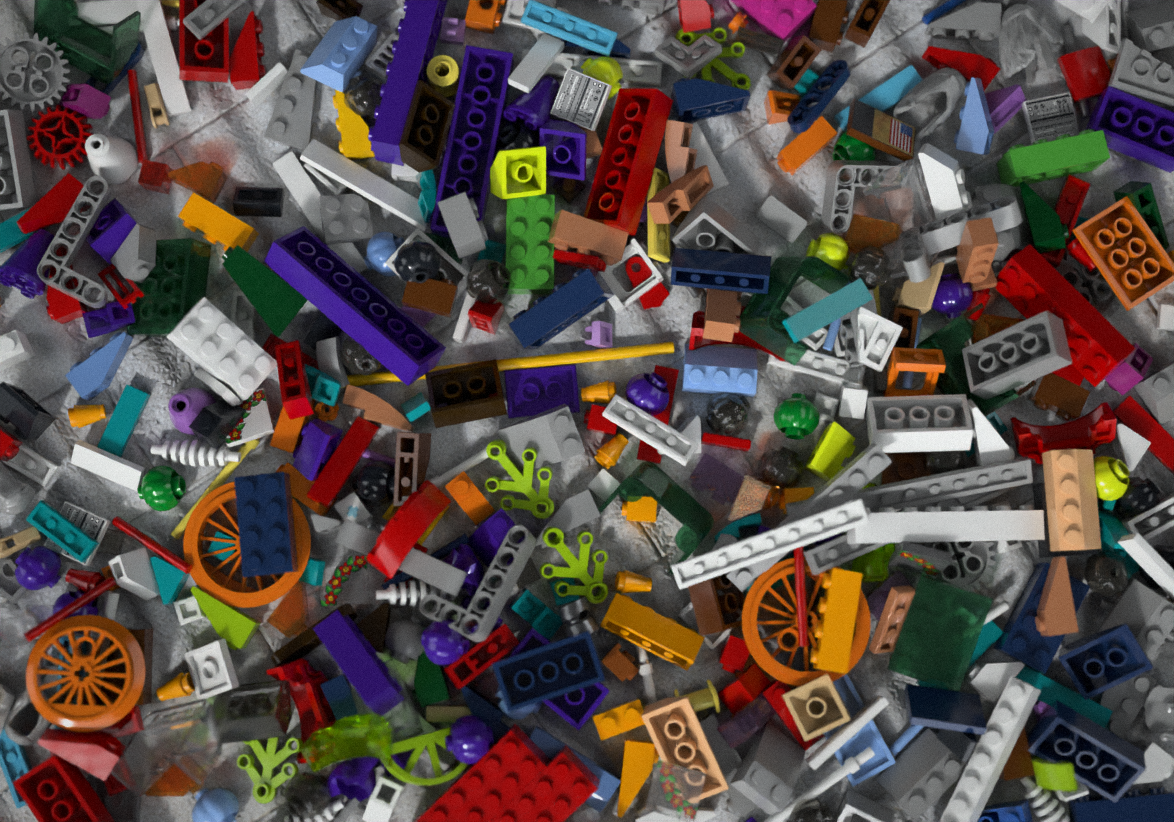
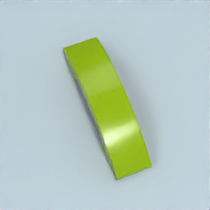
M1036 755L1031 757L1036 783L1039 787L1058 791L1077 790L1071 763L1066 761L1053 763Z

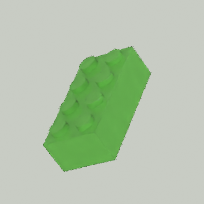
M1093 129L1081 131L1077 136L1071 137L1070 134H1064L1056 137V140L1047 142V139H1041L1033 142V145L1024 147V144L1011 146L1009 151L1003 154V157L996 165L1002 184L1020 187V182L1030 185L1067 177L1069 174L1076 175L1094 171L1107 161L1110 155L1103 130L1094 132Z
M535 195L507 199L505 284L507 294L551 295L554 293L552 289L554 288L555 259L552 257L555 247L554 244L548 242V238L555 217V195Z

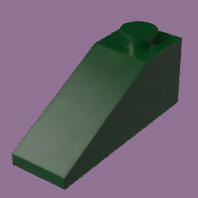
M1130 181L1113 191L1116 202L1128 196L1164 250L1169 248V242L1151 183Z
M1020 182L1021 197L1035 250L1043 254L1066 248L1065 239L1069 238L1067 225L1061 224L1059 215L1025 182Z
M425 651L418 656L414 678L415 688L412 689L415 703H420L421 707L452 697L442 665L431 662L426 656Z

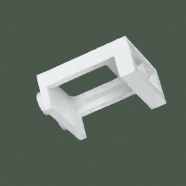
M635 238L631 240V244L625 247L621 261L612 266L606 265L605 272L599 271L614 294L608 301L617 313L664 280L661 275L664 272L662 267L656 260L651 262L647 256L648 248L642 241L637 243ZM634 254H639L651 269L652 276L632 291L626 292L614 277L613 270Z

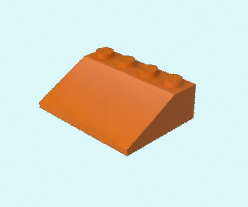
M1128 196L1072 230L1127 311L1174 281L1173 261Z

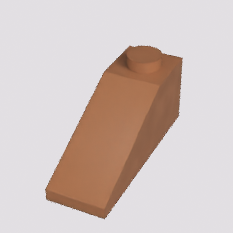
M1054 557L1051 561L1037 609L1038 616L1035 618L1036 628L1039 632L1041 631V636L1079 632L1065 557Z

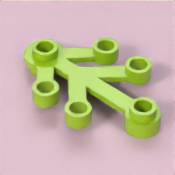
M717 28L712 33L696 34L694 31L683 33L681 29L676 33L675 39L689 47L705 34L717 43L722 44L726 40L727 33L723 28ZM721 33L723 38L717 39L715 34ZM688 36L691 40L684 42L682 38ZM736 42L731 47H723L722 53L701 69L702 80L715 83V80L712 79V66L732 82L731 87L748 91L751 85L750 78L746 74H737L718 59L725 57L741 58L744 55L745 46L740 42ZM739 47L742 52L735 53L733 49ZM743 79L746 84L741 86L737 81Z
M500 439L492 440L486 448L488 457L498 460L514 481L490 476L485 482L486 490L495 492L500 489L525 493L530 500L515 499L512 495H505L500 501L501 508L505 511H510L513 508L531 510L532 514L539 519L550 517L554 511V502L548 496L550 479L553 476L552 469L548 466H543L539 469L537 477L540 480L538 494L532 487L534 462L538 456L536 449L528 447L523 451L524 471L522 474L506 455V443ZM497 447L500 450V454H494L492 448ZM526 452H532L534 458L528 459ZM541 471H547L549 477H542ZM489 481H495L497 487H491ZM509 499L512 502V506H506L504 500ZM538 504H544L546 510H539Z
M554 526L546 528L542 535L544 543L549 547L555 548L570 567L553 566L551 563L545 562L540 566V574L548 579L553 576L579 578L584 585H569L565 581H558L554 586V591L561 597L582 595L591 603L598 604L603 602L608 595V587L603 582L604 564L608 559L607 553L602 549H596L592 552L591 558L595 562L592 578L587 572L590 545L593 542L592 534L588 531L578 533L577 541L580 547L577 560L564 544L563 532ZM551 532H555L553 540L548 539V535ZM588 535V541L583 543L582 537ZM602 553L603 558L600 561H597V554ZM550 566L551 572L544 574V569ZM565 585V591L560 593L559 587ZM598 587V593L593 595L592 589Z
M274 706L268 712V721L271 725L266 750L259 740L258 732L255 729L244 730L241 735L242 742L250 744L261 762L263 772L261 775L254 765V757L251 754L240 755L237 759V765L240 769L247 771L254 783L253 796L257 802L262 804L271 802L277 794V787L289 778L296 777L299 773L298 765L291 762L284 764L281 773L272 778L276 766L293 753L300 752L303 748L302 740L295 737L288 739L286 746L277 752L281 726L285 725L290 719V712L285 706ZM275 712L279 714L278 720H275ZM249 732L252 734L251 741L248 740ZM293 741L297 743L295 750L292 748ZM245 757L248 759L247 766L243 763ZM289 766H291L293 769L291 775L288 773ZM262 787L266 789L265 795L262 794Z

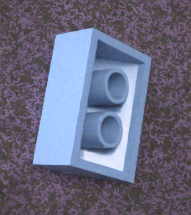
M357 16L335 21L302 66L300 73L343 93L375 47L377 26Z
M685 344L681 392L754 397L756 394L758 372L757 350L705 346L693 351L689 350V344Z

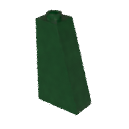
M237 245L234 249L230 246L221 257L225 260L222 264L272 333L279 337L307 302V299Z

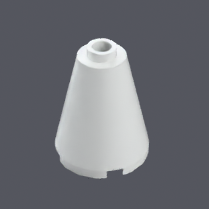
M93 134L86 140L85 149L91 170L95 176L98 175L106 179L108 184L117 185L124 183L137 170L138 158L136 150L126 140L103 134Z

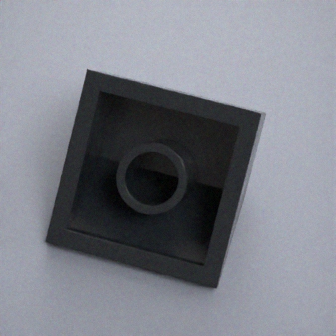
M2 382L0 384V420L6 424L10 422L16 427L14 432L22 439L37 440L56 418L23 389Z

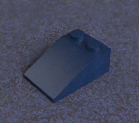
M689 77L681 78L676 83H673L671 94L675 119L685 123L745 111L750 98V92L747 90L698 78L690 80Z
M1127 623L1080 638L1060 648L1058 656L1084 700L1153 668L1152 663Z

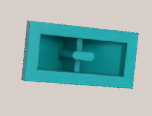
M160 556L150 557L163 605H171L177 600L190 573L186 574Z

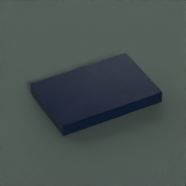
M906 684L904 693L910 724L985 735L987 727L978 694Z

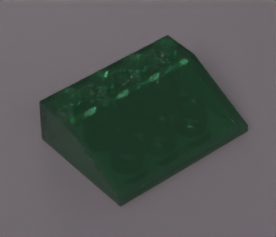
M192 238L156 240L155 266L142 283L134 281L145 296L142 298L138 296L134 304L131 302L136 322L127 326L128 334L167 338L166 336L200 299L206 297L212 245Z
M921 573L887 669L913 679L959 692L993 599Z

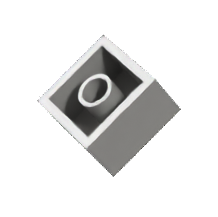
M464 192L438 202L459 259L486 249L484 241L488 240L482 220L478 222L476 220L480 217L473 198L468 199Z

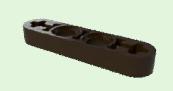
M348 603L336 608L274 652L271 660L275 667L301 659L320 646L323 642L313 628L336 610L343 616L348 614L354 621L357 618V613L352 605Z

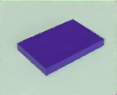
M576 364L504 370L508 419L532 417L564 403L569 407L571 414L580 413Z

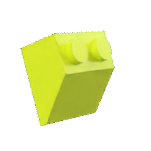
M546 146L500 150L490 168V193L500 199L546 194Z
M832 422L824 429L804 469L828 482L844 468L841 464L845 457L849 459L856 447L853 445L856 438L838 423Z

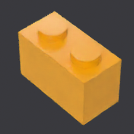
M638 697L592 714L601 741L645 724L641 716L643 708Z

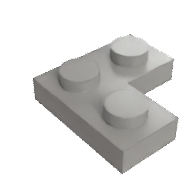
M705 34L689 47L671 36L655 49V56L689 78L722 53V45Z

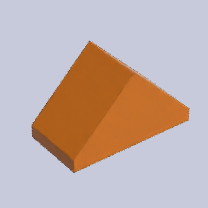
M774 90L768 91L764 100L768 125L787 122L788 116L801 101L800 95Z

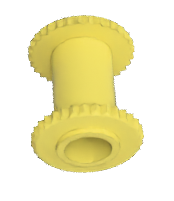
M447 55L433 57L426 67V75L430 82V87L445 98L457 94L460 80L457 62Z
M706 680L708 688L679 696L677 689L674 690L675 697L688 696L695 712L714 707L716 713H720L719 698L711 680Z

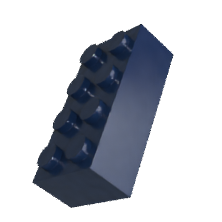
M585 268L578 270L572 275L573 280L567 284L565 282L558 284L552 289L554 293L550 296L538 298L533 302L534 307L527 312L522 310L513 316L514 321L509 325L524 349H538L614 296L599 271L589 268L587 270Z
M277 472L234 477L243 577L298 572L290 474Z
M1047 562L1037 563L1002 630L1004 633L998 638L993 648L1042 674L1047 672L1066 635L1041 636V631L1039 632L1036 628L1035 618L1038 616L1037 609L1050 568V564ZM1069 575L1076 615L1090 586Z
M589 630L492 663L508 713L605 680Z
M1058 700L1028 733L1029 752L1053 763L1060 761L1071 763L1076 780L1115 803L1146 770L1144 751Z

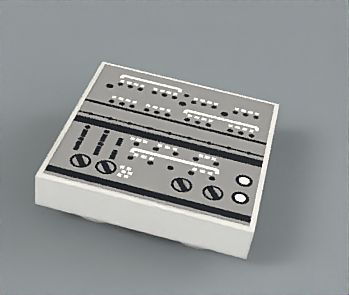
M567 68L551 114L595 131L612 86Z
M1070 92L1024 101L1022 103L1031 144L1041 139H1047V142L1056 140V137L1064 134H1070L1071 137L1079 135L1080 131Z
M65 501L60 513L99 542V544L85 563L78 561L50 538H47L44 546L83 565L90 566L111 521Z

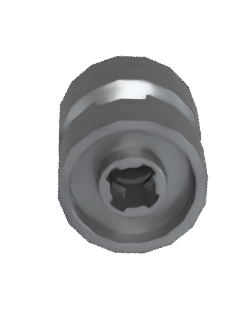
M585 597L557 610L562 623H567L565 630L568 637L588 630L592 633L599 629L594 616L589 615L591 609Z

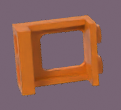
M893 347L883 396L933 395L939 373H944L946 367L942 350ZM898 372H926L923 387L920 390L896 389Z

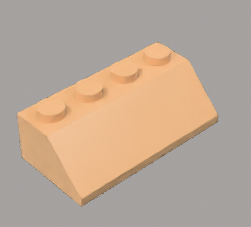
M1051 450L1042 453L1051 552L1102 549L1093 450Z
M688 696L667 697L645 706L641 716L660 758L665 764L666 762L674 764V769L672 768L674 771L673 775L678 781L674 782L676 783L674 787L679 788L682 792L677 795H681L683 799L693 803L729 789L728 783Z

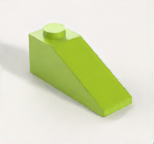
M192 586V594L219 637L225 639L227 646L233 650L246 648L261 622L234 606L220 602L202 591L199 586Z

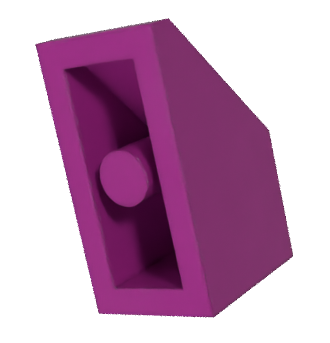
M86 83L67 84V92L63 93L62 100L58 104L63 109L68 107L72 112L76 110L80 115L91 119H102L107 115L110 109V96Z
M1137 343L1133 344L1136 349L1105 379L1109 387L1114 391H1118L1122 396L1144 378L1153 361V358Z

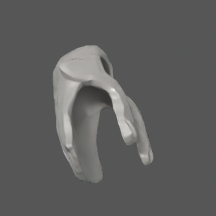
M1015 4L1006 9L1001 17V31L998 37V62L1002 76L1010 78L1013 74L1025 68L1026 83L1028 84L1033 83L1036 79V65L1033 59L1036 57L1037 50L1034 47L1033 26L1039 33L1040 46L1047 69H1052L1057 65L1047 33L1041 26L1034 8L1030 5Z
M945 67L933 72L929 77L924 78L909 90L895 107L893 116L896 117L900 113L911 109L920 101L933 99L935 103L932 119L915 135V141H919L922 137L931 135L951 115L956 100L965 93L967 81L956 69Z
M0 462V513L16 515L28 508L34 497V489L27 483L17 481L14 474Z
M42 665V668H41V669H56V670H58V668H57L56 666H44V665ZM41 674L42 685L58 680V675ZM57 686L44 690L48 700L57 693ZM26 687L23 694L10 709L4 724V730L10 740L19 745L27 746L38 741L46 729L50 728L53 724L45 719L35 708ZM70 688L54 703H63L67 699L72 688Z
M1157 684L1156 687H1153L1148 692L1145 698L1146 701L1143 704L1145 708L1144 721L1152 732H1160L1159 737L1161 741L1165 742L1168 739L1174 740V686L1164 687Z

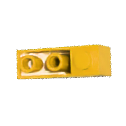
M335 89L336 95H333V104L335 109H338L339 117L336 118V126L338 132H341L342 140H339L341 154H344L351 161L375 157L374 151H371V141L368 140L370 127L345 93Z

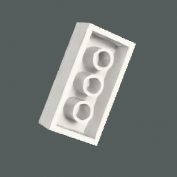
M205 297L200 299L166 336L207 373L226 386L240 401L247 400L277 366V361Z
M966 394L867 397L865 420L869 446L875 442L884 453L970 450L973 426Z

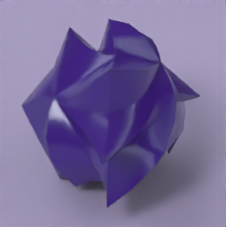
M460 544L457 550L454 548L451 550L443 562L467 572L461 589H466L471 597L477 592L484 578V571L472 549L465 544Z
M362 753L356 755L352 760L341 761L340 765L332 771L327 780L330 796L334 797L342 794L350 800L356 798L359 802L366 798L368 799L376 787V776L373 767L379 758L369 757L368 754Z

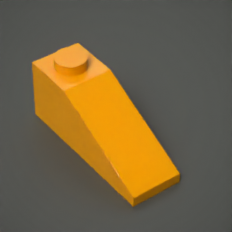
M625 738L617 817H623L653 770V763L657 764L659 753L652 741Z

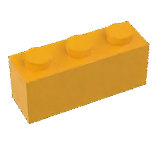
M194 192L178 215L184 221L182 226L193 233L196 230L204 234L202 238L213 245L216 242L222 244L225 252L230 246L234 249L237 245L248 252L259 235L253 227Z

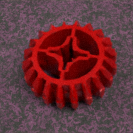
M60 105L56 106V111H53L51 107H47L48 113L45 115L39 111L38 115L41 118L39 120L32 118V122L36 126L28 127V131L32 135L27 136V140L32 142L29 145V149L35 151V158H41L43 165H47L50 162L52 169H55L59 164L60 168L65 170L66 163L71 168H75V160L82 164L84 161L81 156H87L85 149L86 140L93 135V133H90L93 129L92 125L86 124L88 121L87 117H80L76 110L72 112L68 107H65L63 111ZM58 122L55 127L48 128L51 124ZM70 122L78 126L79 138L70 134ZM61 134H64L66 136L65 139H61V141H58L56 139V137L58 135L61 136ZM43 137L52 141V153L44 149ZM74 147V149L64 154L66 148Z

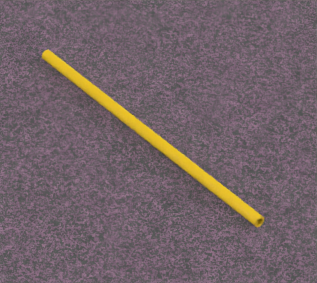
M672 341L497 360L499 371L673 354L674 343ZM478 362L435 366V368H433L429 372ZM391 371L347 375L349 385L352 386L403 382ZM423 375L417 380L426 379V376Z

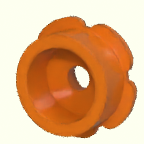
M738 12L730 22L728 28L733 31V34L736 31L739 32V30L741 33V30L748 24L746 20L747 14L743 15L741 12Z
M323 402L317 403L315 412L320 420L324 422L327 420L333 421L338 416L339 405L337 402L334 407Z

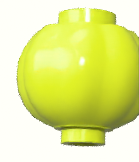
M603 56L593 60L590 57L581 66L583 69L582 74L612 86L608 96L609 100L622 88V85L619 83L623 78L620 64L613 58Z
M825 233L820 235L817 240L812 239L805 255L809 258L808 264L816 275L826 278L836 276L842 269L847 270L852 260V256H849L847 243L841 236L834 233Z
M1109 456L1094 458L1097 498L1108 501L1117 500L1124 495L1129 485V469L1119 459L1116 460Z

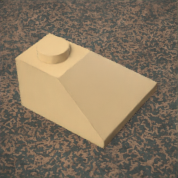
M939 262L930 267V277L922 282L913 283L907 280L899 288L896 287L892 296V301L895 302L893 309L896 307L919 311V318L931 309L945 263Z
M828 673L782 695L805 741L851 720V715Z

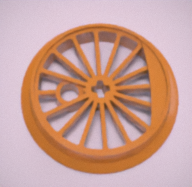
M230 482L206 495L193 510L184 533V558L186 562L193 566L189 572L200 589L208 595L229 606L242 608L262 606L282 597L302 576L308 563L311 549L309 525L301 507L292 498L298 572L285 573L280 579L276 574L271 575L276 583L264 589L261 576H255L259 591L247 586L248 577L242 576V583L234 580L233 577L241 565L239 535L211 519L213 514L220 508L239 533L238 523L224 506L225 503L236 498L235 483ZM211 523L237 539L229 540L206 537L204 532L207 524ZM203 540L236 544V546L203 554ZM234 549L237 550L216 567L205 560L208 557H212V555ZM239 556L228 576L220 571L228 564L227 562Z
M804 557L805 575L816 582L807 605L808 624L810 625L808 627V637L812 646L816 648L817 643L813 634L816 623H820V620L817 618L822 613L815 615L819 603L812 611L811 608L819 586L822 587L824 573H828V570L812 575L806 557ZM794 558L774 564L755 580L743 605L742 630L752 657L772 677L790 685L802 686L827 673L832 681L838 680L845 674L820 669L809 671L808 646H803L804 671L790 669L796 650L799 647L797 603L786 578L787 575L795 573ZM839 566L833 567V568H836V569H842V568H840ZM778 579H782L796 611L771 588V585ZM861 588L847 673L862 657L870 635V612ZM765 592H770L793 615L760 603ZM758 608H764L792 620L757 621ZM792 624L765 638L760 639L757 625ZM787 632L791 633L795 638L794 644L791 647L785 646L782 642V637ZM776 637L778 647L770 655L762 643ZM781 650L791 651L786 666H783L774 659Z

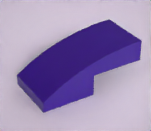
M117 301L106 304L104 309L82 313L88 338L108 334L135 323L131 302L127 304L129 306L127 309H124Z

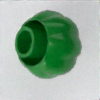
M847 132L843 133L834 145V161H875L876 159L875 150L877 148L847 135Z
M794 393L791 398L785 399L777 405L773 419L776 427L782 433H785L786 438L801 440L804 439L805 435L811 434L817 428L820 414L817 407L806 399V395Z
M165 465L156 466L143 476L142 484L138 485L137 488L138 496L140 499H144L146 504L156 511H169L181 501L182 496L186 493V483L183 476H179L173 468Z

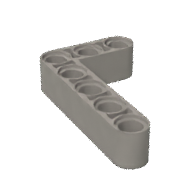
M833 161L827 170L822 223L838 234L847 231L851 223L855 187L927 188L921 162ZM845 168L844 175L839 178L840 171ZM867 169V174L861 178L862 172ZM889 170L888 176L884 178V173ZM911 170L910 176L906 179V174ZM842 192L841 198L836 201L837 195ZM839 216L837 223L833 224V220Z
M98 175L92 176L86 181L37 267V274L44 283L93 308H101L107 303L108 295L105 289L93 280L69 269L111 194V189L106 179ZM97 184L105 187L99 194L92 192L93 187ZM83 206H92L93 209L89 214L84 215L80 213ZM72 226H79L81 230L77 235L72 236L68 234ZM60 247H68L69 251L65 256L59 257L56 255ZM48 268H56L54 277L46 278L44 276ZM69 280H79L77 288L67 289V282ZM94 290H99L102 294L97 301L89 300V295Z
M1005 196L903 231L899 235L902 261L909 280L917 283L930 277L931 269L928 255L960 245L966 221L991 217L996 233L1019 225L1023 221L1017 198L1015 196Z
M345 518L335 542L368 555L381 533ZM415 548L411 549L399 567V570L455 596L458 595L467 575V572Z
M522 525L513 526L508 531L467 610L430 594L423 597L420 601L419 609L421 613L433 622H442V620L445 621L448 618L452 619L455 614H458L456 621L448 625L449 628L474 642L484 641L489 636L535 548L536 539L534 535ZM526 535L524 541L521 542V543H518V540L520 539V537ZM514 557L513 562L506 566L507 561ZM502 579L501 585L495 588L496 582ZM490 601L488 609L483 610L485 603ZM438 604L437 609L431 613L432 607ZM478 624V629L471 633L472 627Z

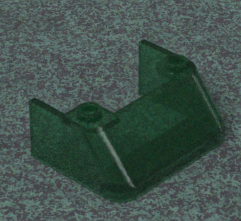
M35 0L33 37L35 33H38L39 41L48 37L49 46L53 43L57 44L55 52L63 50L64 55L60 60L66 59L69 65L103 83L109 84L118 78L138 45L141 13L136 11L113 26V34L111 35L79 18L78 6L75 0Z
M814 256L778 257L770 267L768 294L754 293L739 316V330L743 334L794 366L809 347L800 341L793 342L782 323L790 315L780 308L797 280L802 276L829 294L840 290L850 280V277Z
M980 303L920 342L916 348L942 350L946 367L944 373H939L936 386L942 395L966 394L967 400L971 399L986 417L1035 386L1036 382L1033 380L1016 391L1011 389L988 400L970 392L962 349L966 348L964 343L973 335V328L967 318L984 307Z
M649 461L642 462L599 507L598 511L602 514L618 495L628 502H636L647 492L683 525L675 536V542L677 547L684 553L674 564L685 561L714 526L713 516L656 464ZM672 568L666 572L670 576L674 574Z

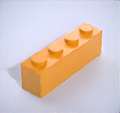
M831 568L828 570V573H824L822 587L826 588L824 598H820L818 612L822 613L820 623H816L814 637L818 639L816 648H812L810 662L814 663V669L847 674L863 573Z
M617 592L600 624V627L686 671L694 663L705 638L694 629L685 628L677 624L674 619L664 617L656 613L652 608L642 606L634 602L629 596L620 595Z

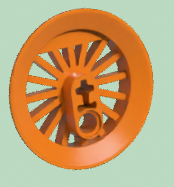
M97 615L74 616L59 622L47 630L33 647L26 668L28 693L38 712L52 724L75 732L97 731L121 720L138 701L146 677L144 655L133 634L120 623ZM84 630V637L76 640L74 632ZM91 631L101 633L98 640L95 637H91ZM65 635H68L73 656L59 641ZM106 637L110 638L115 644L100 655L103 642ZM85 641H89L93 647L92 652L88 655L81 651V646ZM53 644L69 663L47 653ZM119 647L123 658L99 665ZM45 658L68 670L41 668ZM124 662L126 664V673L101 672L103 669ZM84 668L85 671H88L90 673L89 676L83 678L82 675H79V671L84 670ZM41 674L68 675V677L44 685L41 683ZM100 677L126 678L122 689ZM69 682L48 700L44 693L45 689ZM97 683L119 693L120 695L113 703ZM72 688L64 704L54 703ZM92 689L97 693V695L104 701L106 705L96 704V700ZM78 692L77 704H71ZM85 692L90 705L84 704Z

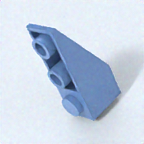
M971 77V81L965 87L967 99L965 106H962L959 119L962 122L960 130L958 129L955 133L954 143L956 144V150L986 155L990 153L994 127L982 81L980 78Z
M124 331L123 333L120 332L113 335L107 345L103 348H96L89 354L90 357L84 362H77L70 368V372L65 376L81 398L90 401L110 386L133 340L130 334Z

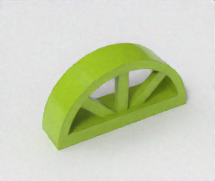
M451 727L376 748L379 758L386 769L396 778L413 785L426 786L444 783L456 777L468 765L458 760L449 771L442 774L435 743L446 749L445 736L449 735ZM425 746H427L435 777L431 779L410 775ZM415 748L403 770L391 757L392 754Z

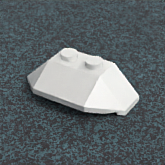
M1114 0L1111 6L1106 4L1093 23L1082 18L1083 33L1102 49L1118 54L1122 40L1128 39V24L1125 17V12L1128 11V0Z
M929 143L923 144L918 155L936 219L968 209L969 205H971V196L969 191L965 190V173L963 169L959 168L958 161Z

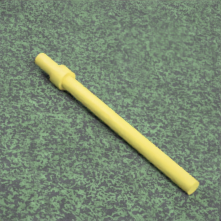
M260 438L245 442L237 451L241 453L240 462H228L171 532L174 538L178 540L183 535L195 507L206 495L225 483L250 450H254L258 446Z

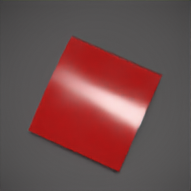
M1099 46L1075 51L1060 56L1057 59L1074 103L1092 96L1093 98L1097 97L1108 87L1111 73Z

